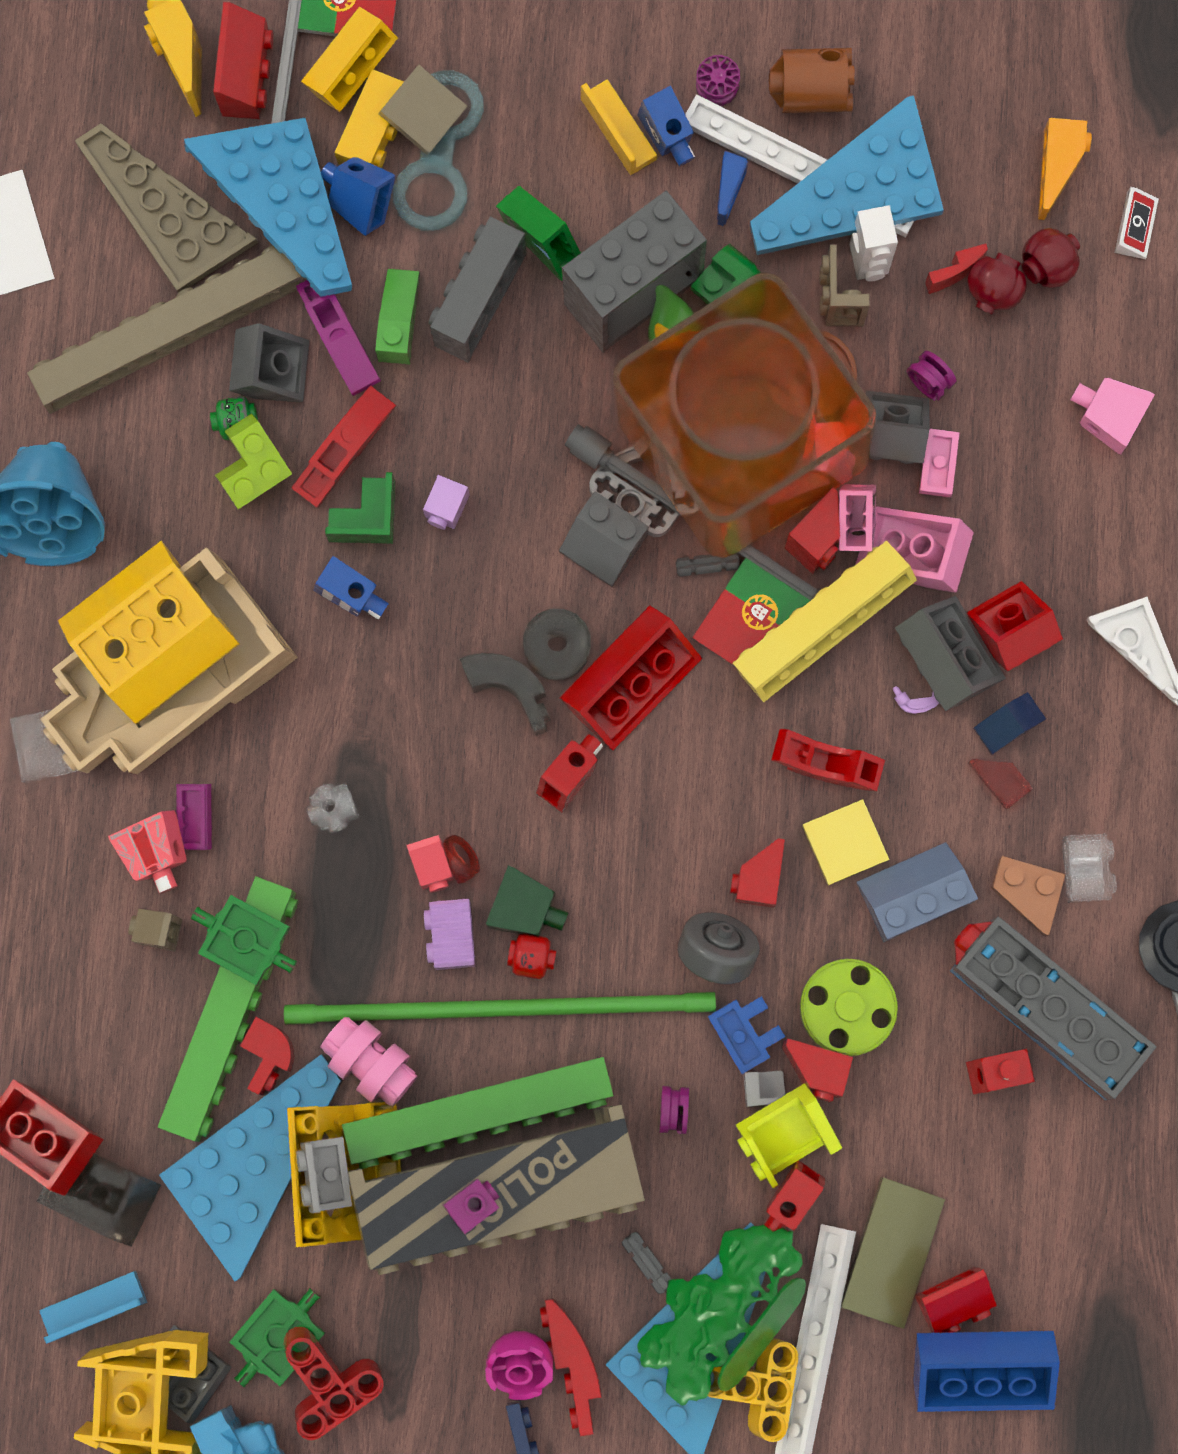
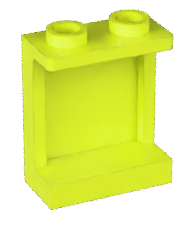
M805 1083L736 1124L742 1136L737 1140L738 1144L747 1158L752 1155L755 1159L750 1164L760 1182L767 1179L772 1188L778 1186L774 1178L775 1174L824 1145L831 1155L842 1149L817 1099Z

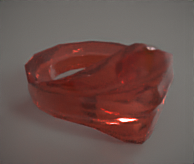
M457 835L449 836L444 840L443 845L447 861L457 883L462 884L474 878L480 872L478 857L470 844ZM454 843L459 844L466 851L470 859L469 864L465 863L458 855Z

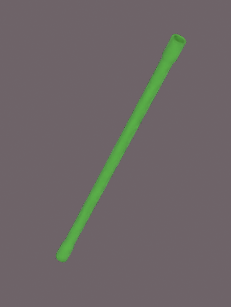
M696 992L682 995L348 1005L292 1004L284 1005L285 1025L335 1022L341 1021L344 1017H349L352 1021L673 1011H684L686 1013L716 1012L715 992Z

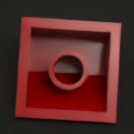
M834 487L789 533L785 549L812 574L819 568L823 571L826 570L836 559L835 555L839 551L837 548L840 539L838 491Z
M1022 581L967 612L993 658L1006 671L1021 665L1026 660L1063 640L1053 610Z
M791 1039L783 1041L782 1049L801 1083H805L816 1099L833 1102L834 1097H843L853 1057Z
M977 1267L968 1269L915 1294L918 1305L932 1333H955L961 1329L960 1323L970 1318L973 1323L983 1320L991 1315L989 1309L997 1306L984 1269Z

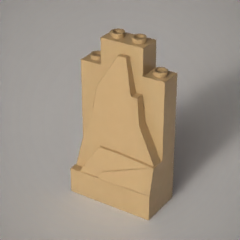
M207 547L184 564L180 570L215 616L222 619L240 645L138 724H135L106 694L74 651L52 670L58 677L54 681L65 695H71L40 720L46 727L43 730L45 736L52 744L60 745L65 752L62 758L73 771L78 769V771L89 773L115 753L116 755L112 758L123 772L128 770L130 773L138 775L228 703L237 704L298 658L224 560ZM167 600L160 606V613L163 618H170L176 612V604L173 600ZM116 640L110 643L108 654L112 659L119 658L124 652V646L121 641Z

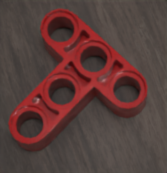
M294 1327L286 1333L284 1348L287 1360L312 1393L302 1400L295 1409L296 1427L302 1438L307 1440L321 1438L382 1392L384 1387L380 1368L375 1361L361 1359L341 1373L310 1330L304 1327ZM305 1342L308 1344V1348L302 1352L292 1350V1346L295 1343ZM318 1368L328 1370L327 1374L322 1378L311 1376L312 1372ZM371 1374L375 1376L374 1380L369 1384L359 1383V1379L363 1375ZM338 1394L347 1396V1399L341 1404L330 1402ZM308 1415H317L319 1417L313 1424L302 1422Z

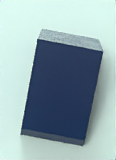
M1027 692L1005 704L973 729L991 755H993L1045 721L1046 718Z

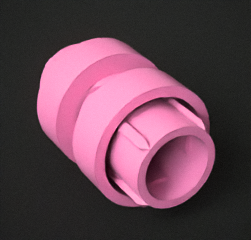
M344 1017L332 1029L320 1046L332 1058L328 1068L343 1080L352 1073L361 1081L356 1091L371 1103L380 1097L389 1106L393 1107L418 1077L406 1065L410 1056L395 1043L387 1050L377 1041L382 1033L367 1020L358 1026L349 1017Z

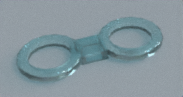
M454 70L437 71L431 75L442 85H455L462 88L468 94L471 100V110L468 117L461 124L450 127L428 155L421 151L420 160L409 164L398 175L393 187V203L399 216L410 226L423 231L440 230L452 225L462 215L467 203V185L462 174L452 166L456 141L468 136L480 123L484 113V98L478 85L471 78ZM424 173H437L445 176L452 183L455 190L452 205L444 213L437 216L425 217L417 214L409 207L406 201V191L409 183L415 177Z

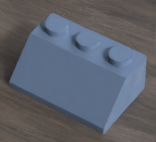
M946 842L856 882L883 943L978 900L965 869Z

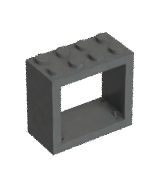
M666 190L562 267L564 305L599 349L605 352L652 316L656 302V286L665 285L677 296H680L691 287L704 272L707 239Z

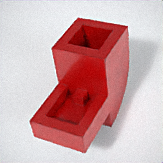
M255 1017L240 1047L263 1058L247 1088L263 1096L265 1091L271 1092L280 1076L276 1073L278 1067L291 1072L295 1054L292 1042L285 1032L265 1020Z

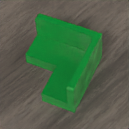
M386 472V478L362 477L361 509L329 508L328 527L325 528V535L329 542L393 544L395 479L393 472Z

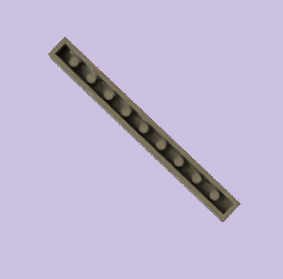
M273 245L262 251L260 256L252 260L244 259L236 263L232 270L224 274H214L208 277L204 284L194 289L186 288L180 291L176 298L166 303H156L148 309V312L138 317L131 316L124 319L115 329L109 332L100 331L91 337V341L81 346H70L62 352L61 356L53 360L46 359L34 365L33 370L27 372L44 407L52 414L296 291V285L307 279L303 278L295 270L293 263L283 253L280 254Z

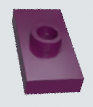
M176 784V814L184 849H212L211 784Z

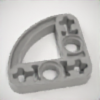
M646 443L627 448L615 454V456L629 465L649 459H664L677 462L678 465L663 485V488L666 490L673 487L681 489L684 493L683 501L686 503L693 497L707 474L705 459L699 454L678 445ZM694 463L699 464L698 471L701 474H692L688 480V485L692 486L689 489L684 482L675 478L679 476L683 480L687 474L685 465L692 466ZM600 466L595 471L589 482L591 496L594 491H598L596 482L603 483L607 479L610 481L609 488L617 493L619 487L624 489L618 494L614 503L622 508L621 501L624 497H636L640 503L639 508L634 512L628 513L649 526L648 535L652 537L665 535L679 517V514L676 512L671 515L668 510H673L661 503L668 509L662 520L665 526H657L655 529L651 528L649 517L656 518L660 514L662 507L657 506L660 501L655 498L652 500L614 475L616 472L607 466L604 468ZM607 490L599 493L610 501L613 499V494Z

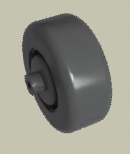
M705 912L692 916L686 922L677 944V951L683 964L695 975L714 983L735 984L745 980L751 974L759 956L760 945L753 931L741 921L725 914Z

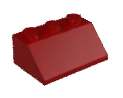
M223 2L213 93L222 117L260 119L261 108L265 109L267 104V90L263 89L264 79H269L270 60H267L266 57L267 49H272L273 30H269L264 17L230 2Z

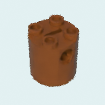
M852 48L782 49L781 57L769 69V94L779 105L782 113L852 112L853 94L850 93L851 85H854L855 69L854 65H852Z

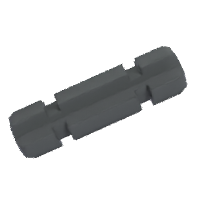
M731 551L724 552V555L721 556L720 553L694 556V559H689V557L678 558L676 560V571L678 576L682 577L690 576L692 572L698 575L721 572L724 568H726V571L737 570L740 565L737 552Z
M633 1232L622 1241V1246L628 1254L632 1252L634 1255L632 1257L633 1261L647 1280L651 1278L653 1281L651 1285L658 1294H662L667 1291L668 1280H672L667 1272H662L664 1267L650 1248L643 1246L642 1243L645 1241L639 1233Z

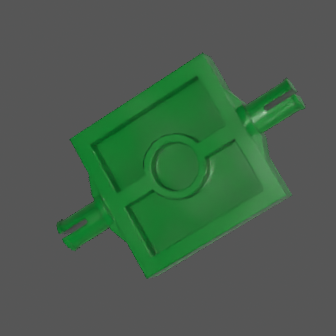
M230 895L224 908L215 916L200 909V907H197L194 911L205 917V919L193 914L191 920L208 928L206 939L198 954L254 985H259L266 970L273 964L289 974L293 971V968L284 964L283 961L294 967L296 966V960L280 953L282 942L290 927L233 895Z
M309 1288L300 1301L295 1303L285 1298L276 1289H273L230 1340V1343L242 1353L247 1362L238 1375L234 1377L239 1382L248 1373L240 1383L241 1386L246 1387L257 1372L267 1375L278 1386L284 1384L294 1372L293 1367L287 1360L284 1348V1338L290 1329L294 1327L307 1328L318 1342L326 1332L316 1325L307 1313L316 1301L321 1298L316 1293L307 1303V1300L315 1292L314 1290ZM298 1342L292 1346V1350L295 1352H302L308 1348V1344L305 1342Z

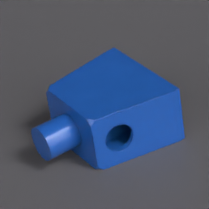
M352 157L339 166L328 162L321 171L322 179L331 185L328 198L330 207L365 236L385 223L396 175L357 157Z

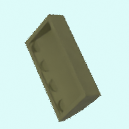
M884 1177L880 1178L844 1290L841 1308L904 1329L945 1199Z

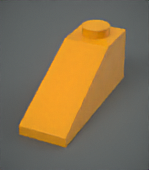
M1059 118L1048 119L1044 129L1039 220H1045L1079 165L1084 153L1090 151L1092 134L1087 132V121Z

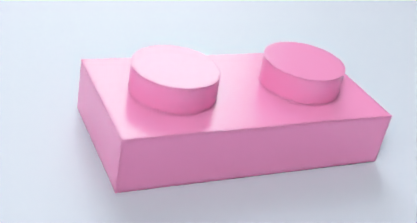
M937 429L929 430L924 463H922L919 494L951 498L959 432Z

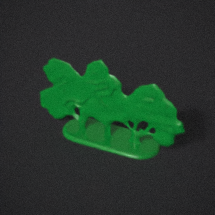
M765 1225L752 1226L746 1230L738 1228L725 1231L719 1249V1259L723 1275L719 1279L713 1280L708 1274L693 1276L690 1281L684 1279L668 1280L666 1303L675 1313V1320L664 1324H654L639 1340L637 1348L641 1354V1365L644 1368L661 1369L665 1366L668 1368L666 1393L681 1406L686 1405L689 1400L697 1401L707 1398L711 1388L710 1375L714 1367L722 1366L717 1382L721 1391L725 1392L736 1386L801 1302L806 1288V1282L802 1278L792 1279L778 1292L779 1278L797 1273L803 1265L802 1254L792 1246L793 1231L779 1228L773 1232ZM774 1267L779 1268L780 1271L777 1277L773 1275L772 1268ZM764 1271L767 1272L771 1281L766 1286L770 1290L769 1292H766L760 1285L759 1276ZM758 1290L761 1296L753 1297L751 1293ZM766 1300L769 1305L754 1325L751 1326L745 1322L744 1314L747 1308L754 1302ZM745 1332L744 1338L729 1355L725 1347L727 1341L737 1337L739 1333ZM711 1353L718 1358L714 1361H709L706 1359V1355Z

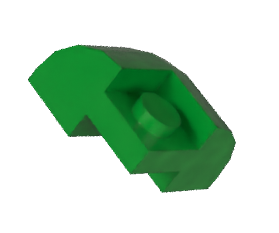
M728 244L712 258L711 264L691 285L690 290L713 308L714 314L739 334L764 303L766 283L763 274L757 266L734 246Z

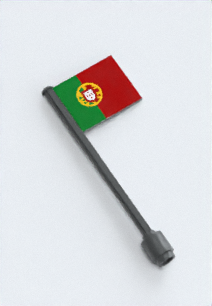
M578 424L568 437L565 446L571 449L569 453L593 469H596L599 465L603 468L607 466L745 558L692 637L693 640L732 666H734L733 662L739 658L744 650L755 646L764 638L768 631L780 626L790 617L793 611L805 606L821 590L820 588L817 590L615 456L614 451L610 449L612 442L590 427L586 426L584 428Z

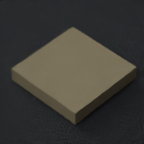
M418 64L378 114L428 155L466 109L467 105Z

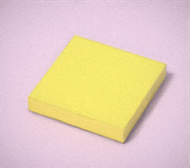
M863 799L802 825L828 886L889 860Z

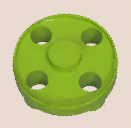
M840 959L822 966L810 977L802 991L800 1015L807 1034L821 1048L844 1055L857 1056L877 1048L890 1035L897 1018V998L892 984L878 968L865 961ZM860 967L867 972L868 981L866 984L857 985L852 981L851 971L853 968ZM818 987L825 992L826 1000L823 1005H814L810 1002L808 993L811 988ZM875 1010H883L888 1015L889 1021L885 1028H878L872 1023L871 1018ZM841 1030L844 1032L847 1040L843 1048H835L830 1044L829 1035L831 1031Z

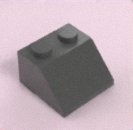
M260 323L236 329L229 391L253 399L303 402L310 340Z
M866 391L859 456H866L873 460L883 458L898 460L905 464L924 463L930 430L929 398Z
M594 491L576 517L559 552L613 587L647 538L649 526Z

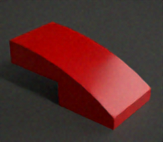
M987 244L957 251L952 260L953 266L929 272L925 282L928 293L931 294L945 289L969 275L972 266L978 260L985 257L988 251Z

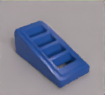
M727 151L724 152L717 210L718 225L721 226L727 223L748 167L747 158Z

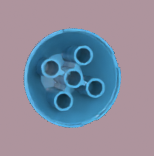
M60 442L20 447L17 450V455L0 473V554L7 557L8 553L24 557L27 564L40 566L67 565L88 558L96 552V546L101 541L103 542L105 522L78 460L66 451V446Z

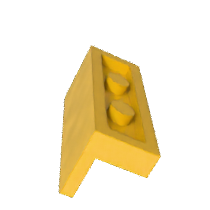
M608 79L590 89L587 83L581 85V101L630 176L656 161V152Z

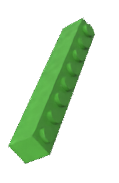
M255 876L245 903L285 924L287 917H293L298 900L294 899L296 892ZM274 964L266 970L258 986L220 966L158 1128L195 1142H200L202 1136H208L214 1121L213 1118H210V1114L214 1105L219 1106L223 1099L226 1087L222 1086L226 1073L232 1074L238 1060V1055L234 1054L238 1042L242 1043L250 1028V1024L246 1023L250 1011L255 1012L262 998V993L258 992L263 979H269Z
M604 1057L342 1124L341 1126L351 1165L358 1163L359 1169L379 1165V1157L391 1155L392 1161L412 1156L411 1149L424 1146L425 1152L444 1148V1140L457 1138L459 1144L478 1139L476 1134L478 1131L489 1129L490 1135L509 1131V1123L520 1120L523 1127L542 1122L541 1115L554 1112L555 1118L574 1114L573 1107L585 1103L587 1110L607 1105L605 1098L614 1095Z

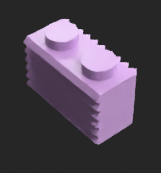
M459 899L429 902L430 910H424L425 930H431L432 943H426L428 963H434L436 970L475 967L470 900Z

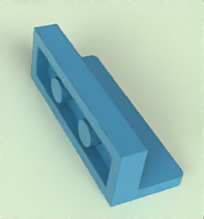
M133 1271L39 1310L48 1336L44 1337L45 1343L56 1341L148 1303L137 1272Z

